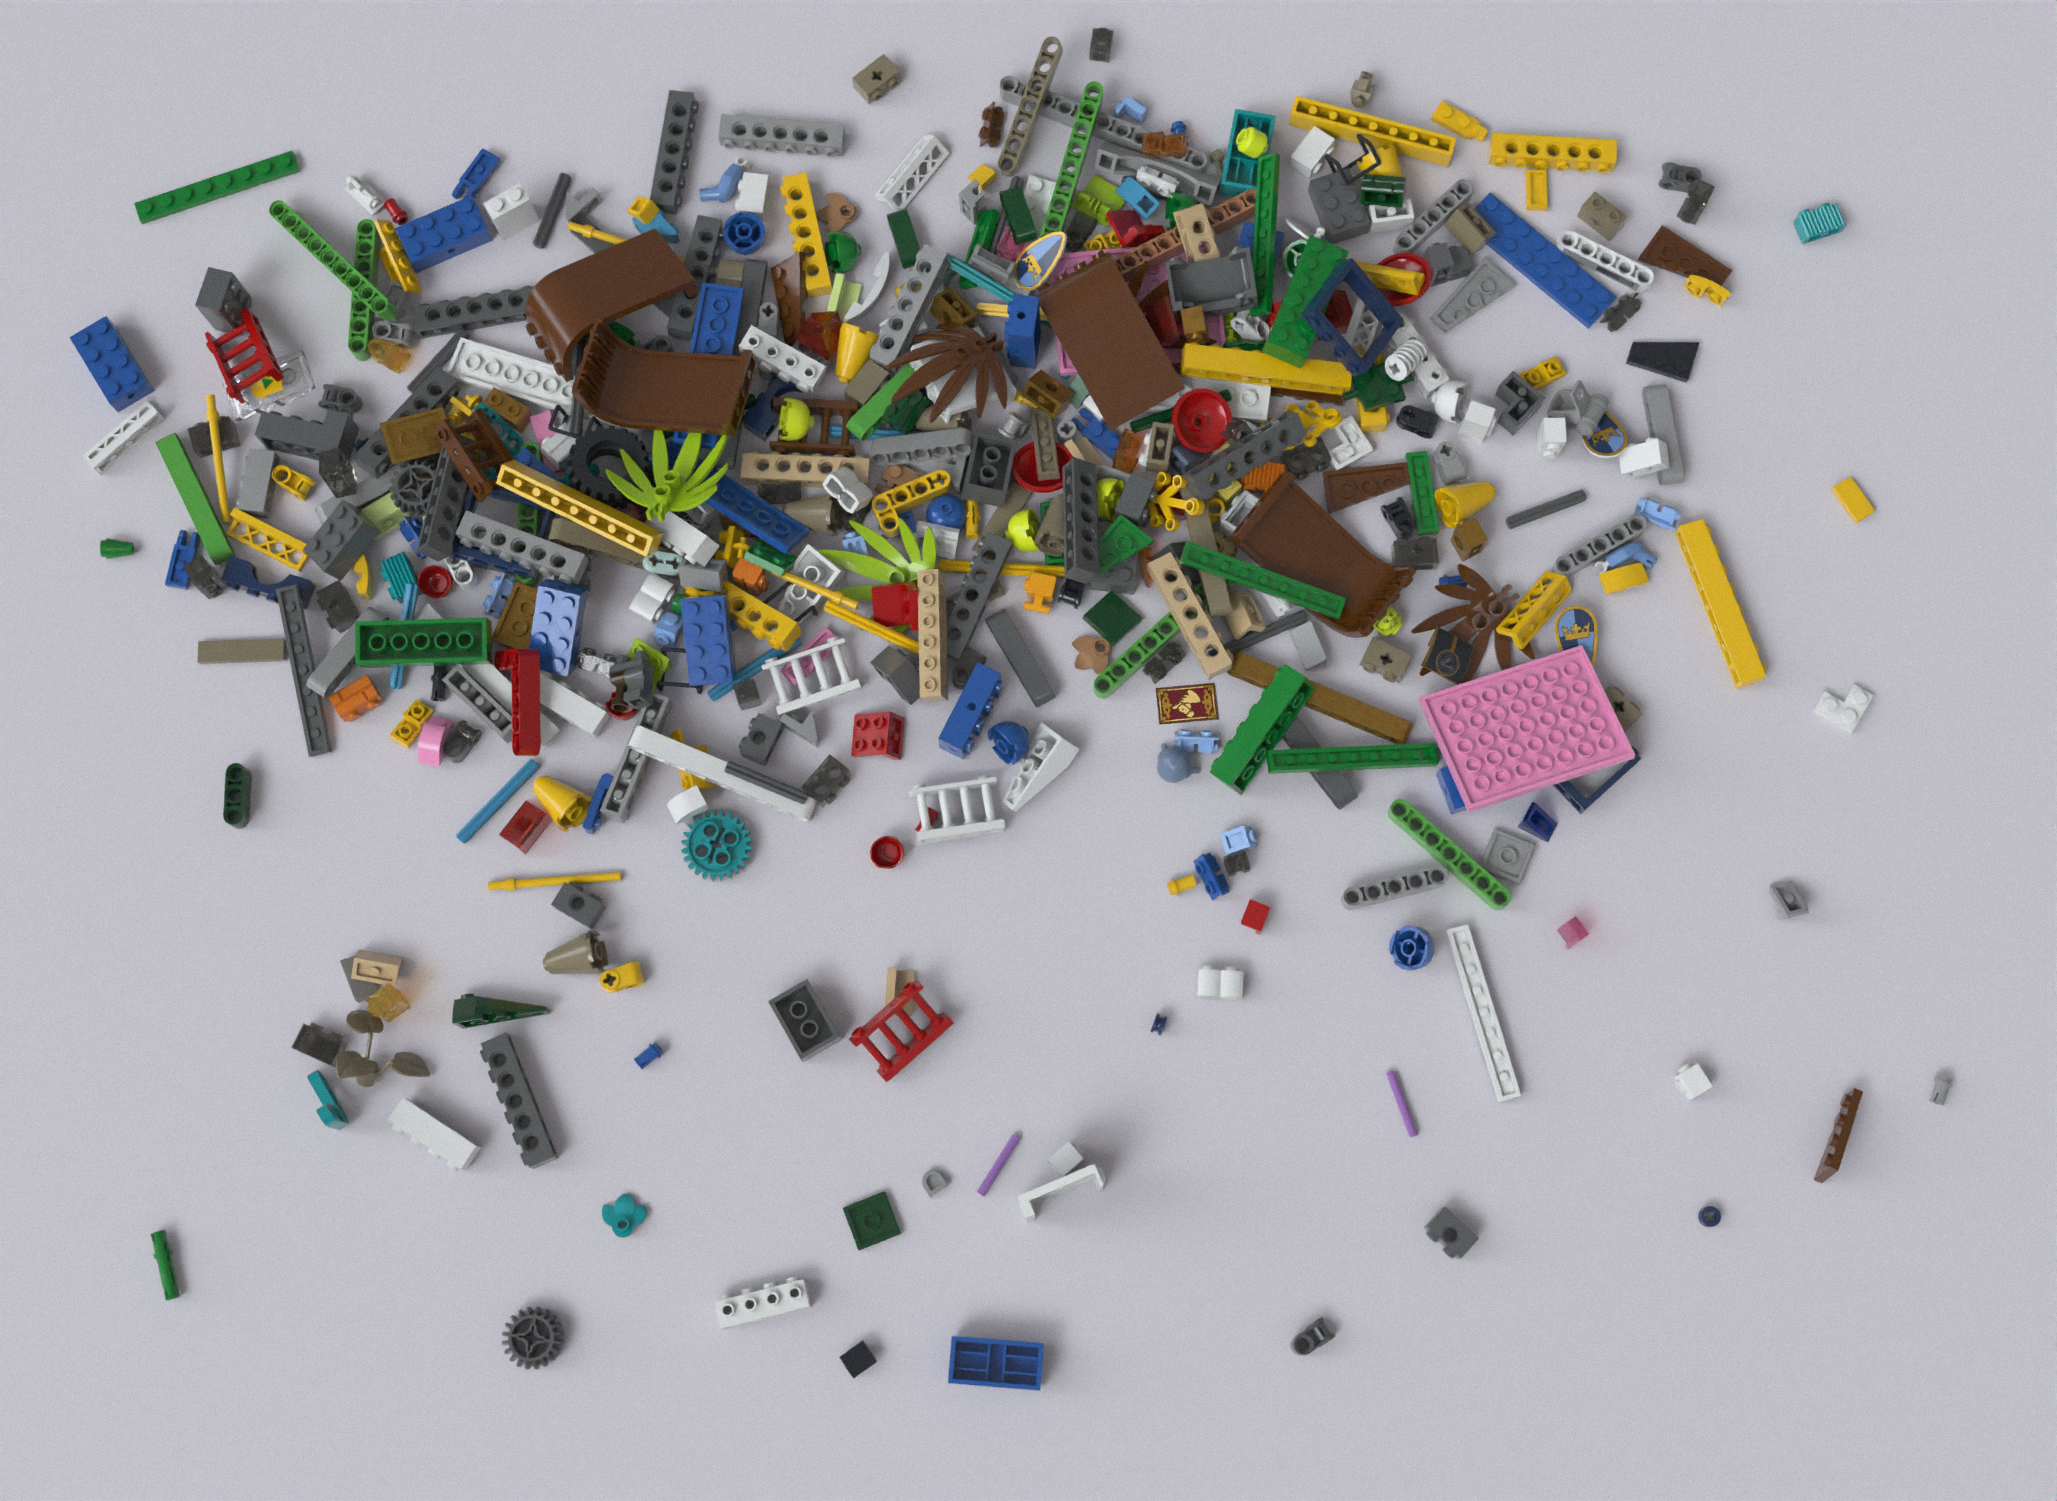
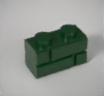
M1364 174L1361 185L1362 205L1403 208L1406 195V177Z
M916 391L887 406L881 419L894 430L907 435L930 403V400L920 391Z

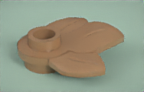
M835 193L827 194L826 198L829 206L816 212V216L820 221L828 223L827 231H840L846 224L852 223L857 217L855 206L847 203L842 195ZM845 212L851 213L849 216L843 215Z
M1082 636L1072 642V646L1080 652L1075 660V668L1086 670L1092 667L1098 675L1108 667V656L1112 651V645L1103 637L1094 639L1090 636ZM1102 645L1105 647V650L1100 652L1097 650V647Z

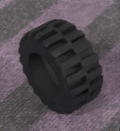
M609 425V428L597 426L595 431H592V429L585 431V436L580 435L569 450L570 455H568L567 468L570 487L614 509L615 507H620L621 510L627 508L629 502L634 504L635 502L622 494L611 481H603L592 475L588 466L593 460L601 456L610 455L622 459L620 449H623L649 480L650 463L647 461L649 453L645 450V444L642 441L638 442V436L634 433L628 434L627 429L621 427L618 430L613 425ZM629 473L622 477L623 479L634 485L636 488H638L632 480V478L630 477Z

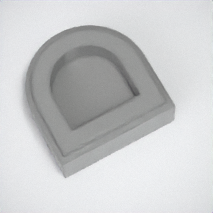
M936 1170L926 1172L922 1178V1185L930 1198L949 1185L944 1176Z

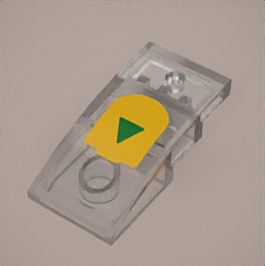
M300 350L276 358L284 379L277 382L271 376L262 378L241 391L245 400L243 404L236 398L232 399L225 389L227 388L226 382H223L234 420L240 422L254 413L261 414L262 411L266 412L276 405L285 406L315 389L316 387L304 351ZM263 364L234 376L237 384L262 369L261 366Z

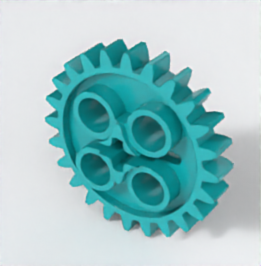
M713 810L710 812V817L702 813L703 820L700 821L695 817L696 825L688 824L691 831L683 833L688 838L681 841L683 845L687 846L681 849V852L688 854L683 859L685 862L691 861L688 865L690 870L696 867L695 875L703 872L702 878L704 880L710 875L713 882L716 876H719L720 880L724 881V875L726 874L732 879L733 871L740 874L739 866L746 868L743 860L751 859L746 854V852L753 851L752 847L747 846V844L753 842L752 838H746L750 831L743 830L746 826L744 822L738 824L740 820L738 816L732 820L731 812H728L725 817L722 810L719 811L718 816H715ZM711 827L716 828L715 835L711 837L706 836L707 829ZM725 828L726 830L720 838L721 830ZM730 835L737 836V840L733 844L726 843V839ZM720 842L722 847H717L715 850L712 845ZM700 848H708L706 856L699 857L697 855ZM714 854L713 862L709 864V860ZM721 855L729 857L725 864H718V858Z

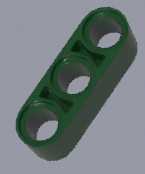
M1019 186L1000 191V201L1015 244L1019 245L1037 240L1036 228L1022 188Z
M903 209L887 214V219L903 269L914 267L920 248L908 211Z
M232 763L227 767L225 773L223 818L226 823L236 829L246 827L250 818L252 775L240 763ZM242 770V776L235 779V774ZM241 791V797L234 801V795ZM236 813H240V818L233 822V816Z

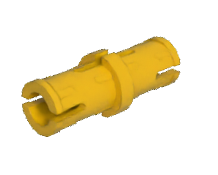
M966 500V538L977 539L979 538V520L981 519V514L978 513V502Z

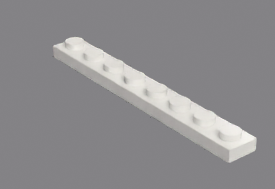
M1466 924L1446 930V935L1498 1103L1520 1097V1089L1469 926Z

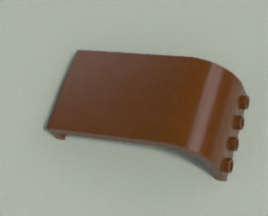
M654 228L559 268L542 278L528 296L525 307L528 324L525 327L528 334L534 336L537 347L544 350L547 361L553 363L556 374L558 376L561 375L566 382L574 379L571 367L572 352L579 340L590 332L595 319H604L606 323H609L681 291H685L690 298L697 295L695 279L657 229Z
M1101 250L1092 256L1093 260L1086 264L1085 261H1082L1075 265V271L1067 274L1065 271L1055 277L1057 280L1055 283L1049 285L1046 282L1038 287V292L1035 296L1039 297L1040 306L1110 431L1185 389L1109 251L1104 253Z
M595 319L594 325L590 330L588 344L584 349L582 362L578 367L575 383L572 385V394L588 412L614 425L633 429L736 436L759 361L751 350L743 349L741 356L651 351L638 348L616 336L604 319Z
M1290 471L1281 473L1229 538L1261 568L1346 598L1340 619H1334L1309 609L1306 610L1323 624L1344 636L1351 638L1367 637L1374 630L1373 625L1377 620H1381L1387 614L1386 609L1389 605L1399 599L1400 591L1411 584L1413 581L1412 576L1416 573V570L1411 566H1392L1371 554L1293 481L1295 476Z

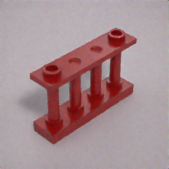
M248 308L240 311L243 318L242 324L218 339L209 332L204 333L208 341L206 346L214 355L226 382V392L232 399L236 398L241 404L245 402L241 391L262 378L271 376L277 382L284 379V375L259 319ZM249 332L250 335L247 340L226 353L223 352L221 346L242 333ZM252 346L256 347L255 354L230 368L229 360ZM259 361L263 363L262 369L237 384L234 376Z
M917 980L907 983L896 998L863 1027L856 1028L849 1038L855 1047L862 1043L880 1064L876 1072L886 1083L954 1024L944 1012L936 1014L919 992L924 987ZM911 999L915 1001L930 1019V1024L924 1029H920L902 1008ZM894 1014L900 1018L913 1034V1039L907 1044H903L885 1023ZM877 1029L896 1048V1054L890 1059H886L868 1038Z

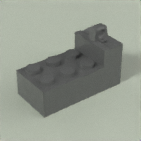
M340 406L337 412L328 409L324 424L317 420L304 421L301 417L295 415L286 417L276 411H270V413L262 411L255 436L268 450L348 467L359 427L353 420L354 410L346 406Z

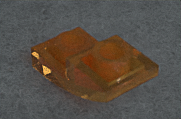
M1164 132L1143 133L1142 154L1161 157L1186 156L1188 137L1185 133L1165 135Z
M1125 428L1116 448L1112 468L1131 474L1139 461L1135 456L1145 438Z
M1146 547L1139 552L1140 571L1147 588H1151V581H1153L1147 571L1148 563L1151 562L1148 560L1151 559L1152 547Z

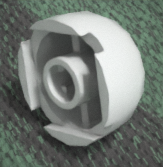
M1447 381L1439 387L1438 391H1434L1432 403L1435 406L1437 415L1441 419L1456 424L1461 422L1462 418H1459L1461 410L1465 413L1469 398V389H1465V386L1468 385L1467 382Z

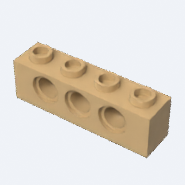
M1203 203L1173 212L1188 263L1222 257L1214 240L1215 232L1210 227L1208 221V210L1204 207ZM1195 222L1199 226V230L1197 233L1193 229V225ZM1201 243H1203L1205 246L1204 253L1200 251Z

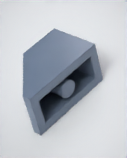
M1179 445L1171 450L1170 465L1179 475L1184 476V473L1203 462L1204 454L1191 451L1185 446Z

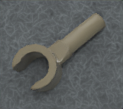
M1217 149L1211 153L1210 161L1215 165L1219 179H1222L1223 171L1219 161L1224 159V155L1220 149Z

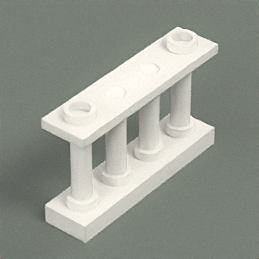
M839 636L832 637L826 640L827 644L780 660L774 657L765 661L766 664L762 665L763 671H771L781 700L779 701L780 705L776 706L779 716L861 689L859 680H854L853 677H850L840 648L841 645L846 644L844 638L840 639ZM829 649L833 651L842 678L841 685L835 687L829 683L819 654ZM809 656L812 657L822 686L820 688L821 691L814 694L812 691H809L799 662L800 659ZM788 663L792 665L801 692L799 695L800 699L794 701L788 697L778 668Z
M982 775L977 777V780L926 787V784L913 786L908 795L909 798L917 797L922 828L916 834L917 845L1003 832L1005 822L1004 819L998 820V817H995L990 790L991 786H995L997 777L990 778V775ZM981 788L987 819H985V822L976 823V820L973 818L969 790ZM960 791L965 818L963 825L955 826L952 823L947 793ZM938 794L944 825H942V828L933 829L930 825L926 796Z

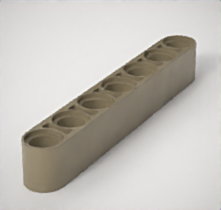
M1047 37L1041 46L999 157L998 167L1002 174L1007 177L1014 176L1019 170L1060 62L1063 48L1056 37ZM1050 45H1058L1055 52L1047 51ZM1043 64L1051 65L1047 72L1040 71ZM1041 83L1043 88L1038 92L1033 91L1034 85ZM1029 103L1036 104L1032 111H1026V105ZM1022 122L1028 123V127L1024 131L1018 130V126ZM1020 142L1021 146L1018 150H1011L1012 143ZM1007 161L1013 162V167L1010 170L1003 169Z
M1188 483L1184 488L1179 489L1181 500L1187 501L1190 498H1197L1193 496ZM1203 500L1205 507L1203 513L1199 516L1190 515L1183 509L1191 542L1218 552L1206 501ZM1198 570L1211 618L1232 614L1225 579Z
M553 519L548 541L578 552L646 570L642 562L645 556L578 523L565 519ZM660 546L657 550L660 552L677 554L675 551L671 549H667ZM652 557L649 560L652 562V566H655L657 563H662L656 562L654 560V557ZM674 560L670 563V565H673V569L679 566L675 564ZM661 574V575H665V576L672 577V578H675V579H679V580H680L679 574H678V575H673V576H672V575Z

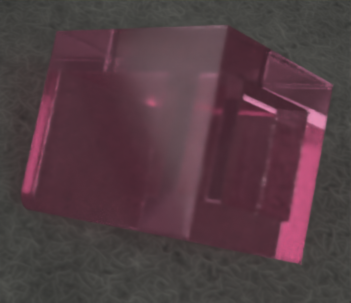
M1006 226L997 245V256L1016 262L1025 243L1016 245L1011 235V228Z
M1576 916L1557 929L1558 933L1567 943L1565 946L1566 950L1589 935Z

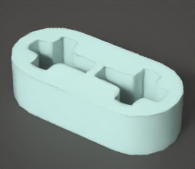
M657 551L644 557L642 562L644 568L649 572L673 576L679 574V568L673 569V565H670V563L674 560L675 564L679 565L683 558L678 554ZM652 557H654V560L656 562L662 563H657L655 566H652V562L649 560Z

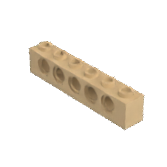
M749 451L748 453H742L740 477L743 484L824 488L823 482L827 476L844 466L852 468L858 481L864 483L869 488L871 463L869 458L860 455L854 456V458H847L838 454L832 457H824L822 454L803 456L801 453L782 455L779 452L761 454L758 451ZM761 465H769L767 470H759ZM782 466H790L788 471H780ZM805 466L811 467V470L809 472L805 473L801 471V469ZM826 467L832 468V471L830 473L822 472V470Z
M1169 552L1148 563L1147 571L1206 678L1210 680L1230 670L1234 659L1229 649H1224L1222 645L1223 638L1219 631H1214L1211 625L1213 624L1211 616L1208 612L1204 613L1201 607L1203 603L1197 593H1193L1190 578L1187 575H1183L1181 571L1182 565L1179 563L1180 560L1178 557H1173L1172 553ZM1167 575H1174L1177 580L1169 582L1165 577ZM1183 593L1187 598L1185 600H1178L1175 595ZM1189 611L1195 612L1197 617L1189 619L1186 613ZM1204 630L1207 636L1204 638L1198 637L1196 632ZM1213 648L1218 654L1216 656H1209L1206 650Z
M939 569L917 571L920 698L927 703L948 701L946 576Z

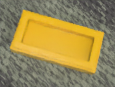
M1526 169V211H1547V170Z
M1851 476L1831 489L1855 524L1875 512Z

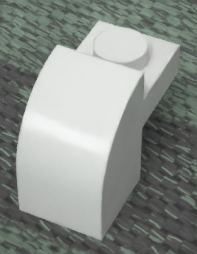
M697 785L678 794L667 804L676 825L684 822L687 826L694 822V816L708 810L707 804Z

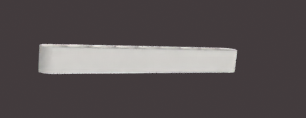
M426 603L414 614L413 620L443 618ZM492 664L460 665L512 714V683ZM540 711L541 743L545 746L560 730Z
M636 726L628 744L629 748L805 822H809L817 803L815 799L808 796L805 804H800L725 772L728 762L642 726Z

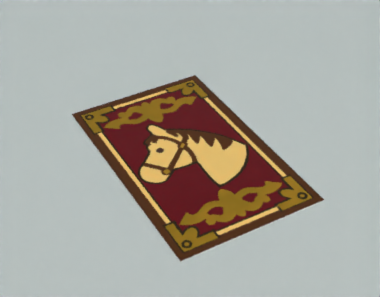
M1215 683L1156 688L1159 725L1218 719Z

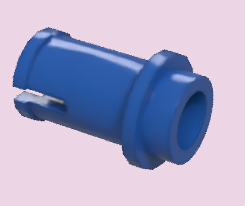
M1177 121L1172 123L1170 130L1174 134L1175 141L1189 146L1185 132L1187 127L1184 122Z
M1445 574L1443 577H1439V584H1453L1467 588L1466 582H1458L1464 581L1461 575L1447 576Z
M656 1042L650 1043L645 1051L634 1058V1061L643 1070L654 1059L660 1058L663 1051Z

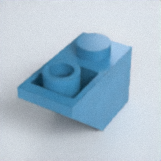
M1130 176L1115 191L1144 220L1160 205L1144 187Z
M660 208L648 225L635 217L632 218L633 224L640 234L656 228L667 243L677 244L680 242L678 237L679 230L672 222L669 224L665 220L666 216Z

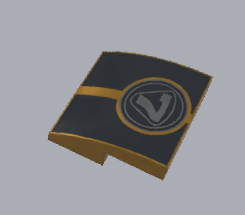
M1436 626L1427 644L1430 648L1421 666L1459 685L1468 668L1474 646Z

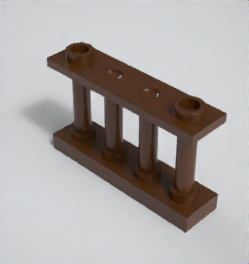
M774 397V410L780 414L782 405L786 406L787 402L784 401V398ZM795 398L803 401L808 406L810 416L812 414L822 416L820 444L807 443L808 432L803 438L799 439V443L780 440L779 435H783V428L778 431V441L769 442L771 451L779 452L782 455L801 453L838 454L847 458L856 456L854 445H849L850 431L846 428V425L850 418L860 410L858 401ZM833 415L843 418L841 445L828 444L830 417Z
M477 409L464 421L465 424L452 427L449 421L444 419L433 432L478 501L483 502L493 492L492 488L500 485L496 484L497 478L487 481L481 470L494 467L499 475L502 464L514 459L483 411ZM470 431L476 441L464 445L458 435ZM482 449L488 459L475 463L470 452Z

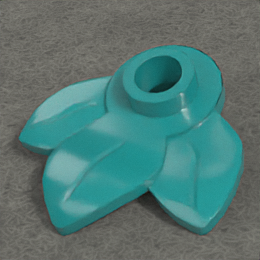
M628 1193L618 1197L614 1206L603 1205L602 1218L605 1224L611 1226L614 1234L620 1238L630 1236L634 1232L635 1227L644 1222L647 1214L646 1206L635 1207L634 1200ZM621 1223H627L625 1228H619Z

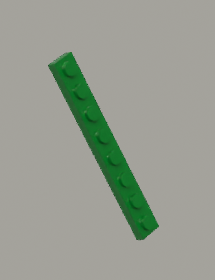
M289 151L135 202L134 204L140 222L145 224L298 173L300 169L294 152Z
M1277 153L1258 157L1252 260L1258 307L1250 309L1249 315L1253 317L1272 313L1280 155Z
M1189 541L1185 542L1179 562L1334 619H1340L1346 599Z
M1435 743L1268 750L1266 752L1269 774L1435 767L1439 764Z

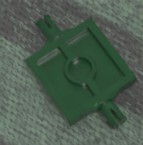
M1384 362L1371 366L1367 373L1352 376L1354 390L1343 392L1342 396L1344 401L1357 398L1362 404L1364 412L1405 401L1406 396L1402 384L1414 381L1412 373H1410L1401 381L1393 380L1386 373Z

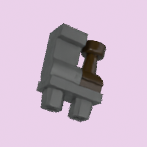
M642 650L634 653V660L632 661L627 655L617 656L616 664L609 666V672L611 673L609 680L616 687V697L612 699L611 708L622 712L627 711L629 705L635 709L652 705V673H654V667L649 664V655Z

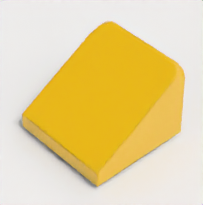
M982 164L968 176V179L971 182L976 179L979 182L978 189L983 191L997 179V173Z
M638 196L627 210L628 214L647 225L659 212V208L652 200Z

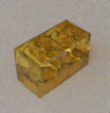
M389 983L366 998L369 1004L367 1009L374 1018L377 1017L379 1020H384L388 1023L411 1007L400 990Z

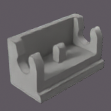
M976 179L959 193L960 212L973 225L977 223L980 211L986 210V207H982L978 211V204L984 197L985 191H981L978 195L979 182Z
M978 243L967 264L1004 285L1015 262H1008L981 248L982 245Z
M683 558L678 566L681 586L721 592L723 590V581H727V560L711 558L704 567L698 562L693 565Z

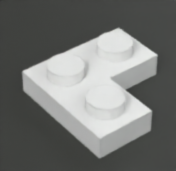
M1352 415L1342 420L1338 426L1333 428L1342 444L1327 452L1326 457L1335 470L1345 469L1373 453L1374 449Z
M1853 685L1844 701H1841L1824 691L1812 711L1847 732L1852 733L1874 695Z

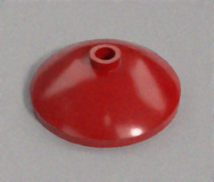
M1411 253L1394 254L1377 264L1424 273L1425 275L1424 283L1418 295L1378 288L1392 306H1404L1413 303L1421 298L1430 287L1432 280L1431 269L1428 263L1418 255Z
M1206 388L1190 390L1183 394L1174 406L1172 413L1174 433L1180 443L1191 451L1198 453L1214 451L1227 441L1231 433L1232 414L1230 407L1225 399L1213 390ZM1195 418L1198 420V426L1194 424Z
M1034 442L1023 446L1015 454L1012 463V474L1016 482L1029 491L1037 493L1057 491L1063 488L1062 467L1073 456L1064 445L1055 442L1060 478L1038 481Z

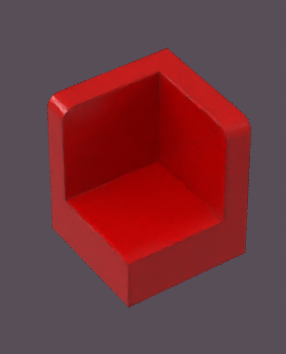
M1250 899L1241 920V925L1256 930V934L1260 935L1271 907Z

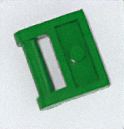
M759 539L753 547L745 552L743 559L782 577L793 569L795 560L798 557L786 555L765 545V542Z

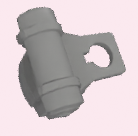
M1577 380L1573 390L1557 391L1547 410L1548 418H1565L1566 424L1577 425V431L1580 434L1591 437L1597 430L1598 424L1607 410L1609 399L1607 396L1598 393L1591 396L1587 393L1582 381Z

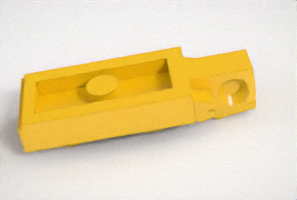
M1444 101L1440 102L1431 117V121L1465 140L1467 138L1471 140L1475 138L1483 142L1488 134V130L1482 127L1479 121Z

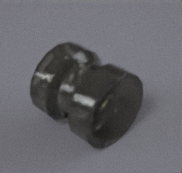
M1245 850L1238 852L1234 856L1230 854L1223 856L1224 865L1229 877L1236 876L1239 872L1246 873L1251 871Z

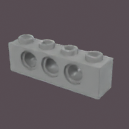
M457 664L442 681L508 744L512 740V716Z

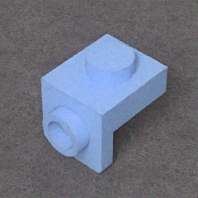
M1126 96L1123 101L1120 100L1116 104L1114 112L1116 118L1121 119L1126 114L1142 124L1146 119L1147 109L1140 101H1134Z
M665 611L655 627L654 642L674 648L676 637L683 627L682 616Z

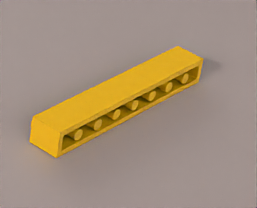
M1300 96L1295 97L1289 120L1290 126L1311 131L1316 126L1331 137L1358 144L1360 143L1357 139V134H1360L1371 141L1374 148L1377 149L1381 147L1384 150L1389 149L1388 144L1394 143L1399 155L1445 167L1449 165L1456 142V137Z
M1196 342L1185 343L1181 352V376L1342 395L1343 392L1351 389L1352 374L1346 370V367L1340 361L1331 362L1325 361L1322 358H1306L1302 367L1298 368L1259 350L1244 351L1236 347L1228 349L1221 348L1219 345L1204 346Z
M512 460L501 466L496 484L645 557L657 552L664 532L518 461Z
M1700 519L1679 526L1674 532L1736 690L1761 682L1766 677V666L1759 659L1758 646L1751 639L1750 626L1743 619L1742 606L1735 599L1734 587L1727 579V569L1719 559V549L1716 544H1713L1709 525L1705 524L1704 519Z

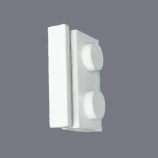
M918 521L915 538L920 552L923 553V541L928 527H931L935 536L937 556L955 560L960 529Z

